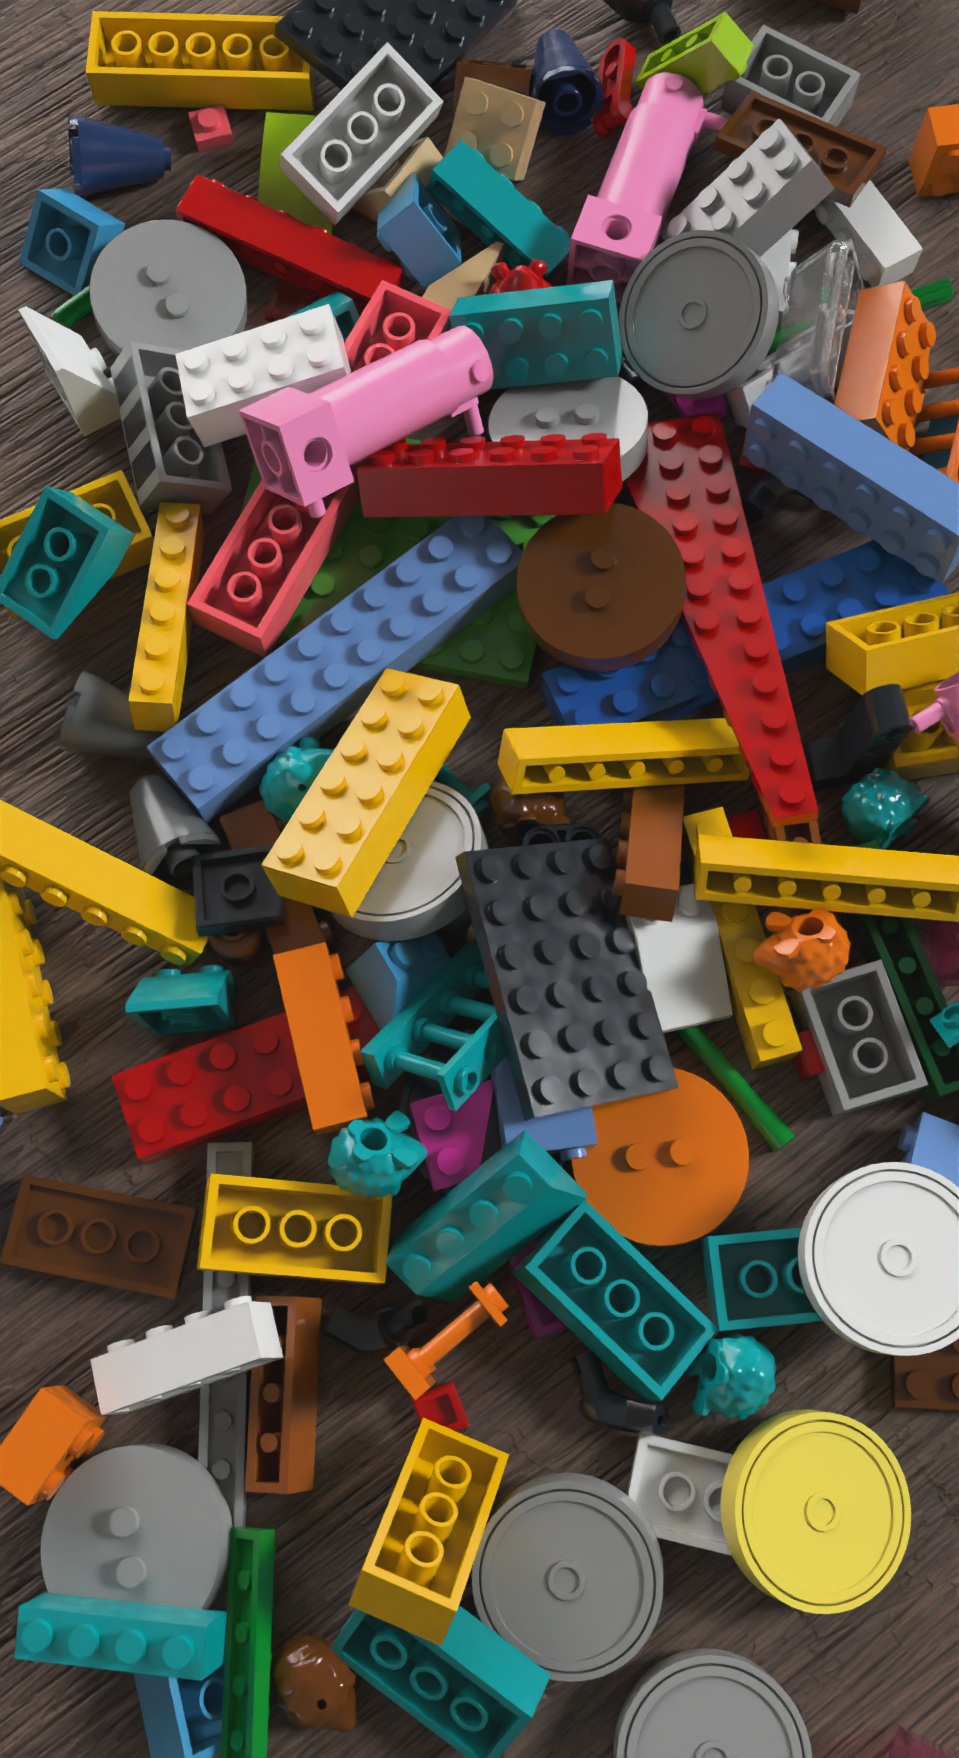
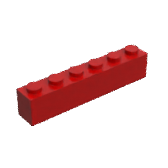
M197 174L176 208L178 221L191 223L211 232L226 244L236 259L321 298L339 291L353 299L360 316L382 280L403 289V267L398 266L393 260L387 257H378L363 250L362 247L354 242H345L334 237L321 227L310 226L301 222L286 211H277L268 207L253 196L235 192L218 180H209Z

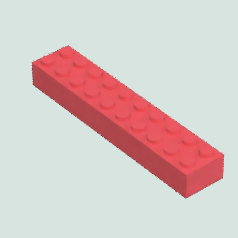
M382 280L344 342L351 373L418 340H430L451 330L450 314L452 310ZM369 457L350 466L354 479L353 483L322 498L326 513L320 518H312L307 506L304 507L265 489L261 480L187 603L195 625L266 658L275 646L361 497L357 468Z

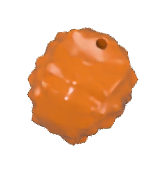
M816 908L809 914L803 913L800 916H787L779 912H771L766 917V928L776 933L770 935L760 944L752 955V961L756 965L772 971L780 979L783 986L791 987L797 992H802L807 988L818 989L824 983L832 982L838 974L845 972L851 943L847 932L836 921L833 913H829L823 908Z

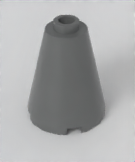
M83 671L73 690L80 693V695H75L72 705L68 704L59 738V745H61L59 749L68 753L154 760L147 746L165 732L135 730L129 706V694L93 673Z
M147 775L136 781L130 790L129 798L142 871L181 891L191 888L188 881L193 879L192 855L225 851L221 839L165 777Z

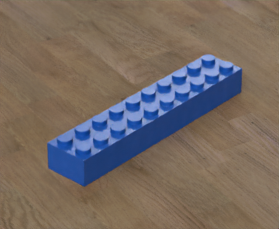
M875 540L762 585L784 675L826 659V622L949 594L944 582L941 584L932 577L921 574L915 566L898 555L887 552ZM681 618L668 640L652 655L634 665L612 671H588L564 664L542 673L540 692L556 726L671 721L720 702L717 693H714L708 681L709 675L703 661L699 660Z

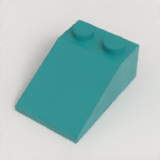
M45 486L0 575V603L50 638L58 639L116 572L135 534L74 493Z
M218 965L202 966L197 968V973L181 974V971L177 969L155 971V977H144L140 980L125 1003L126 1013L152 1037L238 1029L235 978L229 970L223 971V967Z

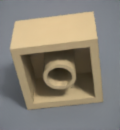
M465 77L445 156L462 139L470 148L478 150L485 158V161L499 174H503L511 180H524L546 102L477 79Z

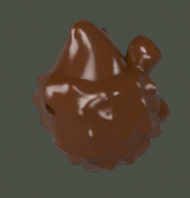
M500 774L492 783L493 791L489 795L491 811L495 813L496 824L501 825L502 833H515L524 837L528 830L536 826L570 825L563 792L512 795L503 774Z
M301 1633L281 1646L270 1669L273 1681L272 1689L276 1703L286 1713L287 1719L295 1724L297 1731L314 1728L349 1733L353 1731L356 1725L355 1693L361 1683V1677L330 1649L334 1640H324L320 1634L310 1635Z

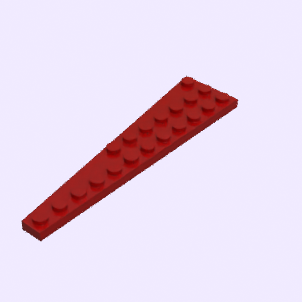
M713 413L648 423V448L646 455L635 472L624 480L628 498L636 509L653 517L670 533L681 552L685 566L686 581L684 605L680 617L699 660L703 661L709 675L708 681L714 693H717L721 702L725 720L735 734L740 754L745 765L751 771V779L772 827L817 821L819 811L720 414Z

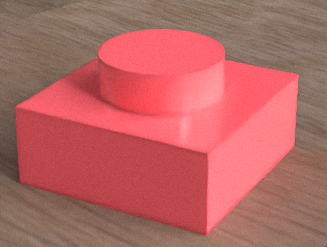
M224 104L188 112L199 152L234 144Z

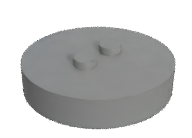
M154 220L135 225L112 239L102 250L93 267L90 279V300L94 318L102 339L117 357L129 340L187 351L244 331L247 319V296L242 269L226 244L214 234L199 226L177 220Z
M694 230L667 239L654 248L641 261L632 274L622 297L619 313V330L622 348L629 364L649 385L680 399L705 400L730 392L756 371L772 345L779 317V300L775 281L763 260L742 242L728 234L714 230Z
M618 376L510 387L496 401L489 416L490 442H498L501 438L511 435H522L525 437V441L540 440L541 437L550 434H563L566 440L581 439L583 435L590 433H604L607 435V439L619 438L622 481L628 478L640 466L648 448V411L646 403L634 386Z
M433 781L354 916L351 918L330 911L336 921L347 930L361 937L378 941H403L427 935L457 918L466 910L468 905L455 857L464 851L488 849L486 837L472 805L456 790Z
M141 1443L113 1448L93 1456L75 1469L64 1481L53 1498L45 1518L40 1553L41 1567L48 1593L209 1610L218 1598L227 1579L231 1551L232 1519L226 1498L220 1486L210 1472L195 1458L167 1445Z
M579 1473L543 1475L511 1491L488 1518L472 1565V1591L479 1618L483 1624L551 1674L549 1679L579 1682L596 1679L617 1670L631 1660L645 1645L657 1623L661 1610L664 1572L663 1559L656 1534L636 1503L621 1490L606 1481Z
M701 1648L679 1652L665 1658L650 1668L637 1681L624 1701L619 1713L614 1736V1758H812L811 1744L804 1721L784 1689L768 1672L753 1661L733 1652L720 1649Z

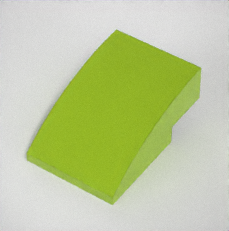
M266 112L258 200L277 211H286L295 219L310 226L321 227L333 236V223L279 169L281 154L317 116Z

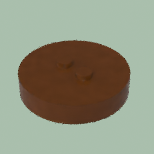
M612 503L606 514L556 515L548 520L532 536L525 547L519 562L516 582L519 606L524 624L534 641L547 654L568 666L578 669L612 671L634 665L646 659L668 640L675 630L682 613L686 576L683 558L675 540L657 520L636 508Z

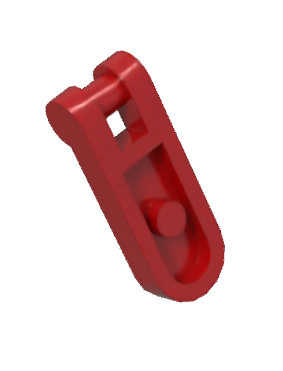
M624 38L614 40L608 46L600 61L598 78L603 87L604 101L600 114L597 110L593 115L592 123L594 131L601 138H606L616 129V125H624L631 110H633L630 104V96L632 93L636 53L635 48Z

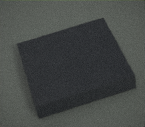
M274 844L192 855L196 931L199 937L286 925L284 897L277 894L261 866Z

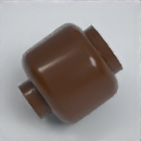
M262 928L208 936V941L216 955L224 962L232 965H246L256 960L263 952L266 944V932Z

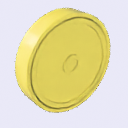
M800 1409L783 1412L765 1420L754 1428L737 1447L723 1480L721 1521L728 1548L735 1562L744 1575L758 1589L768 1596L804 1612L834 1614L861 1606L877 1595L891 1580L907 1548L911 1527V1504L903 1471L892 1451L875 1432L864 1424L844 1415L820 1410Z

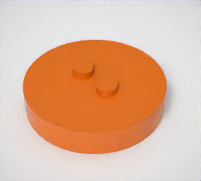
M673 1068L678 1084L676 1089L592 1107L598 1144L592 1149L586 1150L587 1157L570 1160L572 1179L587 1193L585 1200L628 1242L645 1247L663 1248L682 1245L696 1240L715 1229L735 1208L743 1193L748 1176V1142L737 1112L727 1098L712 1084L695 1074Z

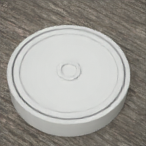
M885 1162L869 1165L846 1174L830 1184L818 1196L809 1209L802 1225L798 1244V1264L806 1295L819 1317L829 1328L859 1348L884 1355L911 1356L926 1354L942 1349L959 1338V1188L953 1182L930 1169L918 1165Z

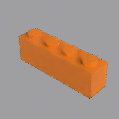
M326 942L273 955L313 1131L317 1135H322L347 1128L354 1119L370 1121L367 1110L374 1109L375 1103L370 1083H361L357 1066L364 1065L365 1063L360 1052L362 1049L359 1038L350 1040L347 1023L354 1022V1016L349 996L340 997L336 981L344 979L338 953L330 955Z

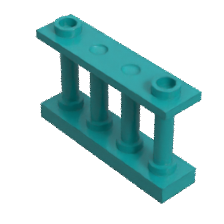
M466 944L360 1051L374 1086L388 1089L404 1071L439 1081L448 1108L457 1111L507 1056L495 1007L472 1000L483 988L490 989L479 946ZM457 1015L485 1022L473 1035L446 1028ZM431 1042L458 1050L446 1064L419 1056Z

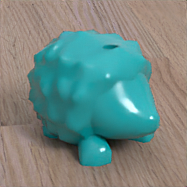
M303 737L299 748L289 746L285 752L277 754L274 760L267 763V772L263 774L262 782L258 786L266 811L279 817L284 822L290 820L334 750L319 748L320 743L313 737Z
M876 767L870 774L864 775L857 784L849 788L847 794L843 796L841 820L847 825L848 833L853 834L857 840L865 842L877 840L880 849H885L901 835L908 836L915 829L919 822L912 818V815L918 814L926 807L931 797L927 794H921L920 786L900 778L896 771L883 770Z
M394 1111L385 1122L377 1117L371 1121L354 1119L347 1128H342L339 1135L332 1139L331 1150L328 1156L329 1173L341 1190H349L352 1195H363L368 1198L376 1196L383 1198L389 1194L396 1195L398 1193L401 1182L428 1155V1151L423 1144L401 1133L408 1129L410 1124L405 1114L400 1111Z
M727 1333L718 1340L710 1339L708 1345H705L701 1355H697L684 1372L689 1376L699 1374L697 1395L692 1406L695 1414L707 1416L710 1411L721 1413L728 1419L736 1417L740 1420H745L748 1415L754 1414L761 1406L768 1403L769 1395L776 1388L774 1376L777 1365L775 1364L774 1356L767 1349L764 1342L757 1341L753 1335L743 1336L739 1333L734 1335Z

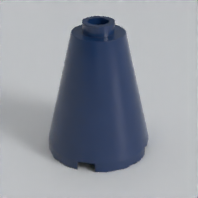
M559 29L547 31L537 42L530 94L531 98L546 102L539 127L542 125L550 129V133L554 135H572L586 129L591 125L590 119H592L597 110L600 114L604 101V92L600 79L569 34Z
M68 115L70 126H76V129H68L71 174L74 175V183L80 184L72 185L73 193L77 196H87L164 179V172L171 171L170 146H163L162 138L79 115Z

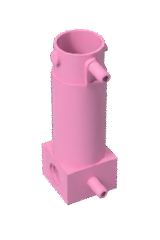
M664 72L655 74L647 80L637 107L631 110L598 196H587L572 234L567 285L613 280L616 302L621 304L625 288L635 269L658 246L662 225L692 146H696L702 128L720 132L730 119L707 112L708 110L703 108V96L699 88L688 78L679 74Z
M457 326L430 340H418L308 394L287 387L239 410L265 489L304 507L307 506L312 518H320L326 513L322 498L353 483L354 479L350 466L448 416L454 417L462 412L468 434L470 436L481 435L484 429L477 405L479 403L478 396L486 393L492 387V363L481 339L473 330L466 326Z

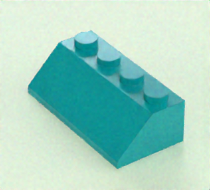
M524 1130L394 1237L385 1264L416 1295L456 1302L469 1292V1287L475 1281L478 1284L583 1202L587 1198V1193Z

